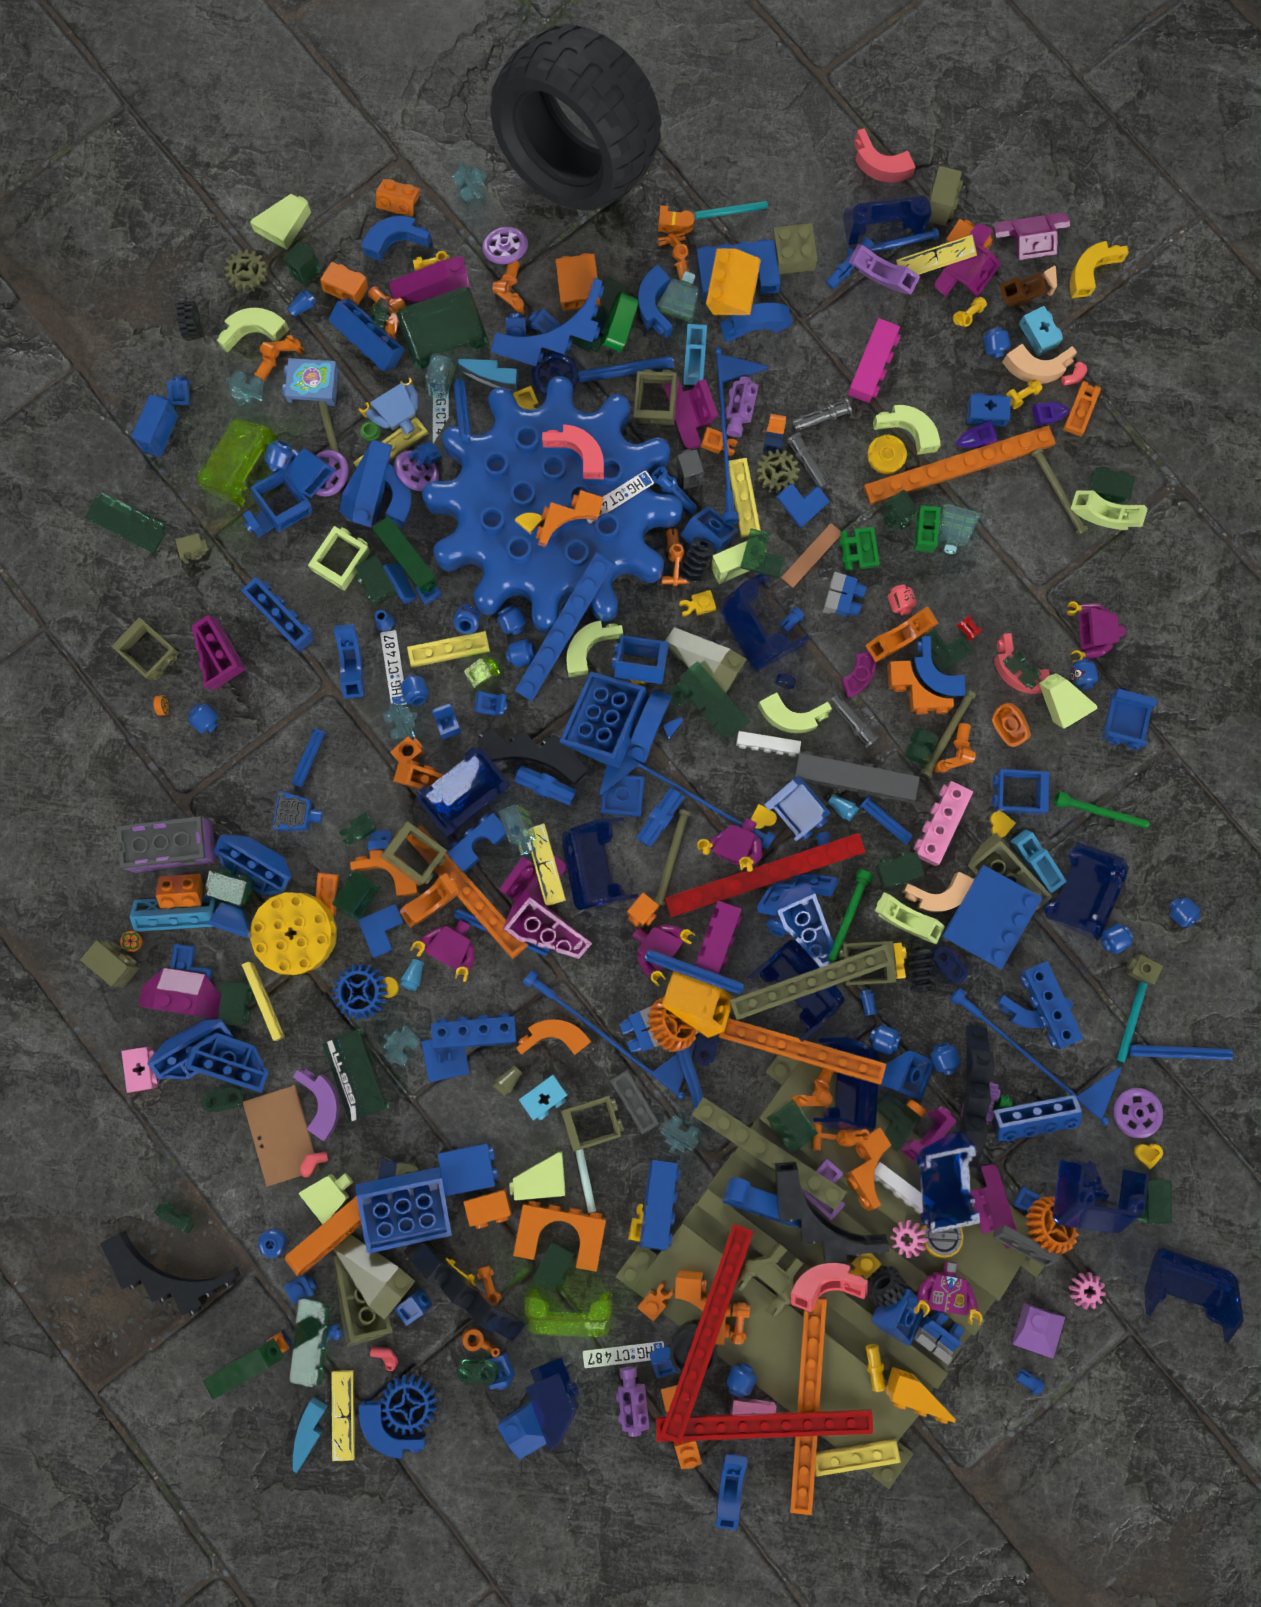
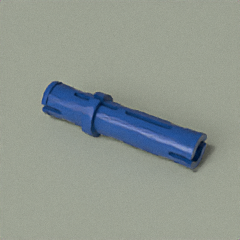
M865 238L861 245L869 250L875 247L868 238ZM854 251L842 264L836 267L837 270L825 281L832 290L844 278H848L850 272L854 269L855 266L849 263Z

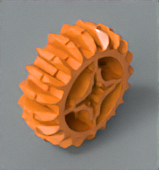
M662 997L654 1002L650 1007V1012L647 1014L650 1019L646 1023L651 1027L648 1031L653 1033L652 1039H657V1045H662L663 1050L666 1049L670 1052L682 1051L692 1045V1042L696 1040L695 1035L699 1032L671 1011L667 1014V1009L662 1006L664 999Z
M1052 1196L1042 1197L1034 1201L1032 1206L1028 1208L1029 1213L1025 1216L1028 1219L1025 1225L1029 1227L1027 1234L1032 1236L1033 1241L1041 1244V1248H1048L1049 1253L1053 1251L1060 1255L1073 1249L1072 1245L1077 1243L1075 1238L1079 1236L1076 1232L1079 1226L1075 1224L1077 1218L1072 1215L1074 1210L1068 1209V1203H1063L1062 1199Z

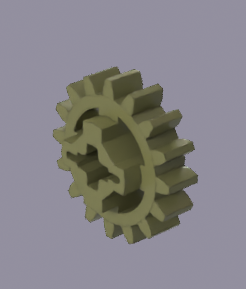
M248 249L245 250V253H241L238 250L237 256L231 254L232 260H226L228 266L224 267L227 273L225 276L232 287L235 286L237 291L243 288L245 293H247L249 288L254 292L255 286L261 288L260 282H266L264 275H268L267 265L262 256H258L256 251L250 254Z
M776 449L775 454L768 451V457L763 455L761 458L762 462H758L757 467L759 469L756 471V474L760 475L758 482H764L763 488L769 486V492L776 489V492L779 493L780 489L783 488L784 490L789 484L794 485V481L798 480L799 476L796 475L800 471V468H796L798 461H792L794 455L786 456V450L783 454H780L779 449Z

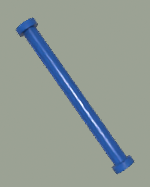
M932 228V231L875 244V247L870 251L876 253L929 239L938 240L939 231L937 228ZM852 248L847 249V257L854 251Z

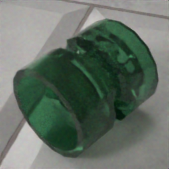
M915 728L910 738L912 744H908L904 756L916 763L928 765L933 754L931 750L935 748L939 739L938 736L929 731Z

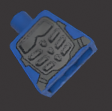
M278 791L272 829L278 832L309 831L311 822L322 823L323 811L313 810L314 803L311 800Z

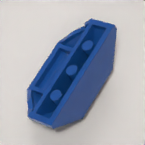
M220 835L213 852L219 857L228 875L261 895L282 894L285 892L292 876L284 857L250 837Z
M222 1019L201 1020L166 1040L147 1064L158 1079H189L199 1073L184 1068L191 1048L214 1033L233 1038V1034Z
M214 1033L193 1046L184 1067L258 1092H262L268 1075V1071L264 1067L254 1045L219 1033Z

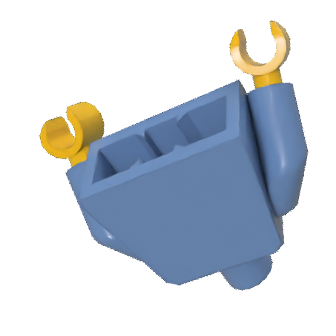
M408 378L409 383L407 384L400 381L401 384L371 401V406L366 402L367 408L365 410L359 408V411L365 418H369L373 423L383 428L390 427L391 430H394L400 426L405 435L410 434L415 430L410 420L416 416L415 411L418 409V394L413 386L412 379Z

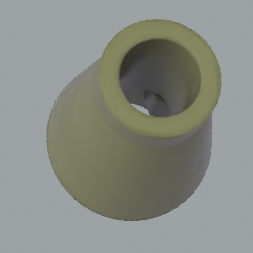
M513 1065L511 1069L494 1080L495 1083L492 1086L503 1097L507 1094L510 1095L523 1073Z

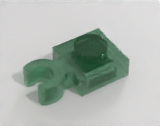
M382 297L379 298L377 303L374 302L370 310L375 326L381 329L384 328V321L389 319V315H387L389 311L388 301Z
M364 812L350 821L351 827L349 829L344 828L339 834L342 837L348 835L343 840V843L351 845L356 837L361 841L376 831L377 828L370 814Z

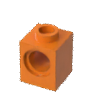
M409 736L390 752L398 762L407 763V760L416 762L424 755L421 750L423 748L422 744L416 738L412 740ZM412 747L414 749L411 756H404L406 748Z

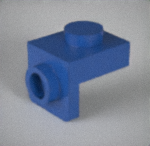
M520 312L510 313V316L506 317V335L526 336V316H522Z
M250 510L243 514L247 520L243 523L249 532L254 531L258 538L274 528L263 511L253 516Z
M481 691L476 692L474 712L491 716L504 714L507 708L505 694L495 695Z
M451 704L442 705L432 710L442 740L461 733Z
M507 1352L500 1353L497 1357L488 1356L485 1362L492 1378L488 1385L490 1390L498 1388V1390L505 1389L510 1385L511 1380L515 1376Z

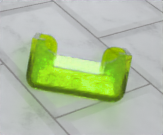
M239 418L232 420L205 466L198 473L197 480L199 486L203 490L241 508L246 500L242 497L241 492L242 489L246 490L247 488L243 482L261 453L266 452L268 444L279 440V438L269 427Z
M528 1289L525 1297L526 1326L532 1334L604 1337L610 1331L612 1293L602 1292L600 1299L590 1304V1314L548 1312L549 1301H544L540 1297L539 1290Z

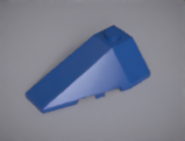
M372 440L344 489L339 512L352 522L369 527L378 522L392 445Z
M806 883L788 891L776 910L783 927L820 967L831 964L829 955L834 942L816 894Z

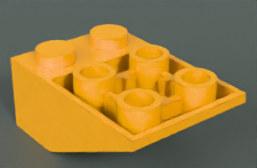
M673 971L662 1006L709 1038L724 1032L731 1010L729 1000L734 999V997L722 988Z
M892 1367L885 1393L894 1406L901 1409H906V1406L914 1409L916 1414L925 1417L927 1414L933 1415L935 1420L945 1424L948 1421L955 1423L956 1419L913 1373Z

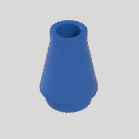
M307 289L301 290L287 309L296 317L314 307L313 304L317 301Z
M378 610L375 613L374 624L378 630L388 631L394 625V618L390 613Z

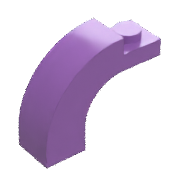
M861 244L857 245L849 260L850 264L859 269L858 272L897 292L911 295L920 278L919 275L908 267L892 264Z
M307 1069L304 1071L297 1070L293 1078L309 1088L315 1094L318 1101L317 1114L307 1130L321 1140L326 1141L333 1133L339 1120L340 1101L337 1091L331 1081L324 1075H319L315 1080V1075Z

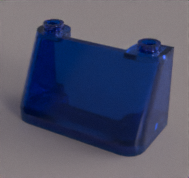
M914 196L849 205L843 215L847 244H857L859 235L866 233L865 225L902 220L903 229H911L914 235L924 233L932 214L929 200L924 196Z
M473 746L465 753V759L430 787L424 785L416 792L418 796L415 799L446 837L454 832L457 826L462 825L463 822L493 798L497 797V794H500L502 791L504 792L511 786L481 747L476 749Z
M1077 842L1075 848L1072 847L1069 852L1068 858L1071 859L1072 866L1066 877L1067 882L1063 884L1057 901L1053 900L1047 904L1045 916L1053 922L1099 941L1124 885L1129 867L1123 857Z
M962 1131L953 1132L919 1150V1155H916L917 1165L920 1168L923 1213L920 1216L922 1224L927 1226L931 1233L980 1223V1213L978 1211L974 1212L972 1208L975 1199L970 1192L968 1162L972 1161V1156H976L975 1145Z

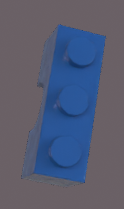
M494 813L483 816L479 820L480 825L475 829L473 827L465 832L463 840L460 842L455 841L448 848L450 851L447 854L464 873L480 861L474 853V845L478 840L488 839L496 847L510 834V831Z

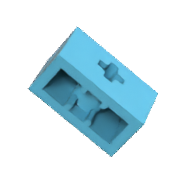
M1045 306L1024 315L1019 323L1037 357L1057 348L1063 340L1061 330L1055 326L1052 314L1046 310Z
M553 1074L520 1098L519 1101L533 1120L538 1118L540 1121L550 1114L548 1109L555 1105L558 1108L565 1103V1097L568 1094ZM542 1093L543 1095L549 1094V1104H546L545 1102L542 1104L540 1103L539 1100L541 1099Z

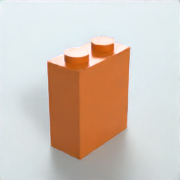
M583 253L579 256H563L556 259L560 302L563 311L580 309L587 300L593 278L598 279L594 254ZM600 297L597 298L595 305L601 306Z

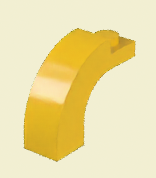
M1107 241L1088 248L1072 271L1070 277L1071 297L1091 296L1096 288L1094 269L1104 264L1123 262L1129 253L1128 247L1114 245L1108 248Z

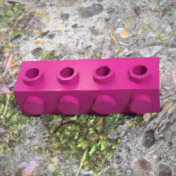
M878 318L849 389V396L870 403L872 397L876 398L880 389L877 383L879 380L883 381L887 371L884 368L885 363H890L894 354L891 351L892 346H897L901 337L898 334L900 326Z

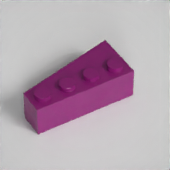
M717 901L694 966L719 974L721 966L725 967L729 956L726 954L728 946L732 947L735 935H733L734 929L739 927L742 916H740L741 908Z

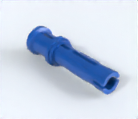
M665 467L657 468L651 476L653 482L658 483L664 493L678 497L682 502L683 510L688 515L693 514L697 509V505L679 488L677 480L668 474Z

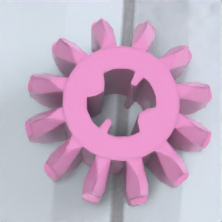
M908 1220L906 1225L904 1222H899V1228H893V1232L896 1235L890 1237L891 1240L897 1241L892 1247L894 1249L900 1247L898 1254L902 1255L906 1252L907 1258H910L912 1253L916 1257L919 1256V1250L924 1251L926 1249L922 1243L928 1242V1238L921 1236L926 1233V1230L919 1231L920 1224L916 1223L913 1226L911 1220ZM909 1235L910 1238H913V1241L909 1243V1240H905V1236Z
M1087 1272L1085 1276L1083 1273H1078L1079 1280L1073 1277L1072 1281L1075 1285L1068 1286L1070 1290L1074 1291L1069 1296L1075 1299L1074 1304L1077 1306L1082 1304V1308L1087 1310L1090 1305L1091 1308L1095 1309L1096 1302L1103 1303L1100 1296H1106V1293L1101 1291L1105 1284L1099 1282V1276H1093L1090 1272ZM1090 1288V1292L1085 1294L1084 1289Z

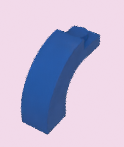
M394 216L375 224L366 234L361 247L364 255L382 262L387 249L397 241L408 240L429 248L432 239L427 229L423 227L417 228L415 218Z
M656 265L648 272L640 285L638 309L640 318L647 330L653 326L659 335L662 334L667 339L672 334L673 326L660 313L655 303L658 297L670 288L671 278L659 265Z
M779 303L752 305L750 315H732V317L720 322L723 339L726 342H730L751 331L766 329L777 333L793 325L789 307Z
M389 464L385 487L390 491L392 501L385 513V518L389 516L394 524L404 528L410 513L411 493L409 487L398 478L395 468Z
M355 624L334 626L340 658V685L344 699L363 697V661Z
M931 636L921 637V641H917V651L921 653V657L913 658L915 669L920 679L930 689L938 693L951 696L966 695L965 675L949 676L940 673L934 667L931 658Z
M653 689L632 736L627 756L645 763L657 731L672 699L671 695Z
M1004 995L999 996L995 1001L999 1005V1010L1007 1015L1012 1014L1008 1022L1023 1028H1044L1038 1020L1039 1012L1037 1009L1033 1011L1026 1010ZM1064 997L1071 1009L1074 1003Z
M380 1400L361 1402L359 1405L360 1426L367 1441L377 1451L389 1457L403 1458L405 1449H408V1452L415 1453L425 1448L426 1435H399L387 1427L385 1420H382L384 1412H381V1408L384 1404H381Z
M726 1454L723 1457L717 1495L715 1527L737 1530L747 1457H741L739 1454Z

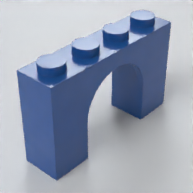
M762 239L751 243L744 241L734 245L703 246L697 249L696 259L702 301L707 300L717 249L735 248L760 258L761 263L757 278L759 294L779 292L780 277L774 240Z

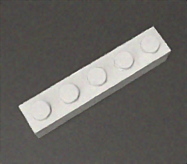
M739 731L736 746L742 749L748 747L754 751H759L760 749L766 753L773 751L779 755L785 753L789 754L788 756L796 757L800 753L801 741Z
M881 1162L877 1163L874 1174L876 1182L879 1181L885 1189H890L894 1192V1196L903 1199L904 1203L915 1208L914 1210L917 1213L925 1214L928 1212L933 1201Z

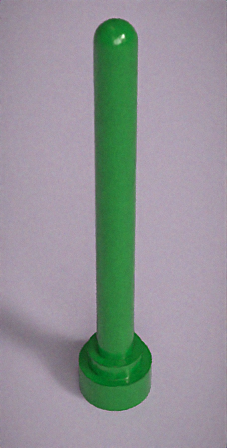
M1058 791L1054 799V806L1059 808L1070 806L1139 827L1148 828L1150 826L1148 820L1072 799L1066 792Z
M858 869L855 877L857 885L829 955L831 963L836 962L863 890L865 886H868V883H871L874 876L866 870Z

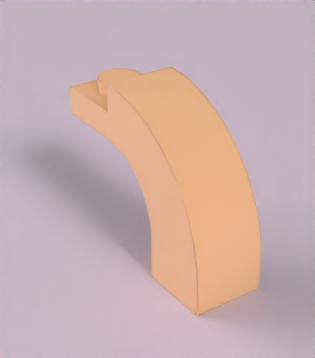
M1021 344L1009 352L1002 363L1017 378L1026 382L1039 380L1041 384L1062 377L1066 368L1074 362L1073 358L1077 351L1072 346L1052 360H1040L1033 357L1025 346Z
M957 872L954 874L947 890L941 894H930L908 883L904 885L901 893L905 894V898L912 902L919 901L916 909L938 913L960 905L974 879Z

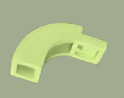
M247 308L235 312L224 321L228 329L220 333L217 341L221 348L228 353L248 333L259 332L276 342L288 332L289 328L286 321L272 311L262 308Z
M894 405L891 413L881 412L875 416L873 421L874 430L899 427L910 432L915 439L918 455L938 451L940 439L937 428L932 420L922 411L911 406Z
M1076 491L1071 510L1081 518L1100 526L1119 530H1128V527H1142L1148 510L1145 505L1111 503L1101 498L1095 491Z
M600 620L590 623L579 630L571 640L567 651L568 676L587 675V654L590 648L600 641L621 638V635H623L622 625L608 624L606 628H602Z
M778 693L758 703L761 713L771 725L789 733H806L816 729L818 726L816 719L818 722L829 717L828 713L832 709L830 704L826 702L807 713H795L785 707Z
M883 893L875 909L879 914L878 916L885 921L934 944H937L945 928L938 920L912 910L887 893Z

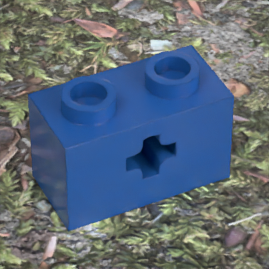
M984 393L971 394L967 401V424L981 425L991 421L993 426L1005 427L1010 420L1011 397H1006L1003 394H995L993 396L985 395Z

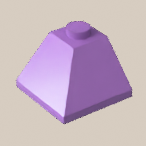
M1024 1303L1012 1344L1054 1358L1065 1317Z

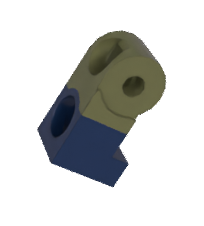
M383 1159L380 1164L378 1180L418 1172L419 1169L414 1164Z

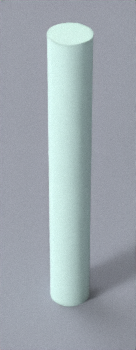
M581 1149L575 1151L587 1210L590 1213L595 1212L596 1207L584 1151Z

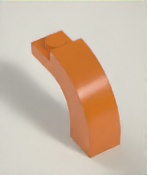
M925 607L898 627L877 636L865 646L875 662H878L912 644L939 623L929 607Z
M370 850V859L367 856H362L350 862L351 870L354 872L377 868L387 870L394 879L398 897L419 894V887L415 882L379 857L383 852L382 850ZM394 855V856L397 857L399 860H401L403 863H405L407 866H409V865H408L406 862H404L401 858H399L398 856Z
M445 873L426 892L402 907L399 913L410 929L436 913L459 893V890L456 888V882Z
M552 1019L530 1026L528 1030L532 1033V1036L529 1037L527 1034L520 1039L517 1050L520 1054H523L540 1040L554 1037L562 1040L573 1054L576 1055L590 1044L591 1041L577 1026L566 1021Z

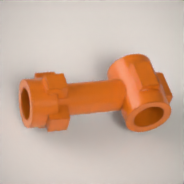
M490 1265L479 1268L478 1279H483L488 1297L498 1304L502 1296L501 1293L495 1291L491 1278L494 1275L493 1269L490 1268Z
M737 1301V1303L732 1305V1316L736 1317L735 1330L730 1331V1338L734 1344H743L747 1333L743 1332L744 1318H749L750 1305H746V1302Z

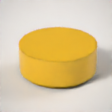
M385 977L381 981V984H388V987L382 989L389 994L382 995L383 997L392 998L398 993L399 984L394 978Z

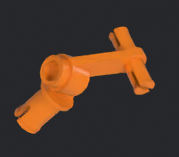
M684 232L678 234L669 233L668 236L658 238V245L670 244L673 247L672 255L678 260L674 267L677 268L679 283L683 284L686 274L690 275L688 268L689 260L685 261V257L688 255V248L680 242L685 241L686 236H684Z
M515 261L507 265L502 279L494 282L492 289L494 294H497L517 312L524 315L526 311L523 300L519 298L517 293H511V287L517 283L516 277L520 267L519 262Z
M374 286L369 290L368 296L378 304L380 310H387L391 315L386 319L385 331L395 340L397 326L406 308V304L400 297L391 299L389 296H385L378 287Z
M288 335L285 341L263 342L260 346L263 361L254 375L262 381H266L272 368L276 367V358L279 356L280 351H296L300 355L303 354L302 351H305V349L301 346L300 341Z
M672 529L666 531L668 543L666 550L669 552V560L673 562V575L662 576L661 585L673 584V586H678V584H689L688 581L678 576L679 562L682 561L684 555L683 546L679 543L678 530L674 529V534L672 535Z
M966 723L958 724L957 738L954 741V745L957 748L956 757L939 761L933 769L935 773L946 772L949 769L974 762L976 752L970 748V742H968L971 725Z
M822 1068L818 1078L814 1080L815 1090L812 1096L794 1095L791 1099L787 1100V1106L789 1108L828 1107L833 1100V1096L829 1093V1082L834 1071Z
M814 1120V1132L811 1133L813 1138L812 1150L821 1151L822 1139L836 1140L839 1145L847 1147L854 1146L856 1143H868L870 1141V1138H863L864 1136H870L867 1129L854 1130L850 1128L840 1130L837 1135L822 1133L823 1121Z

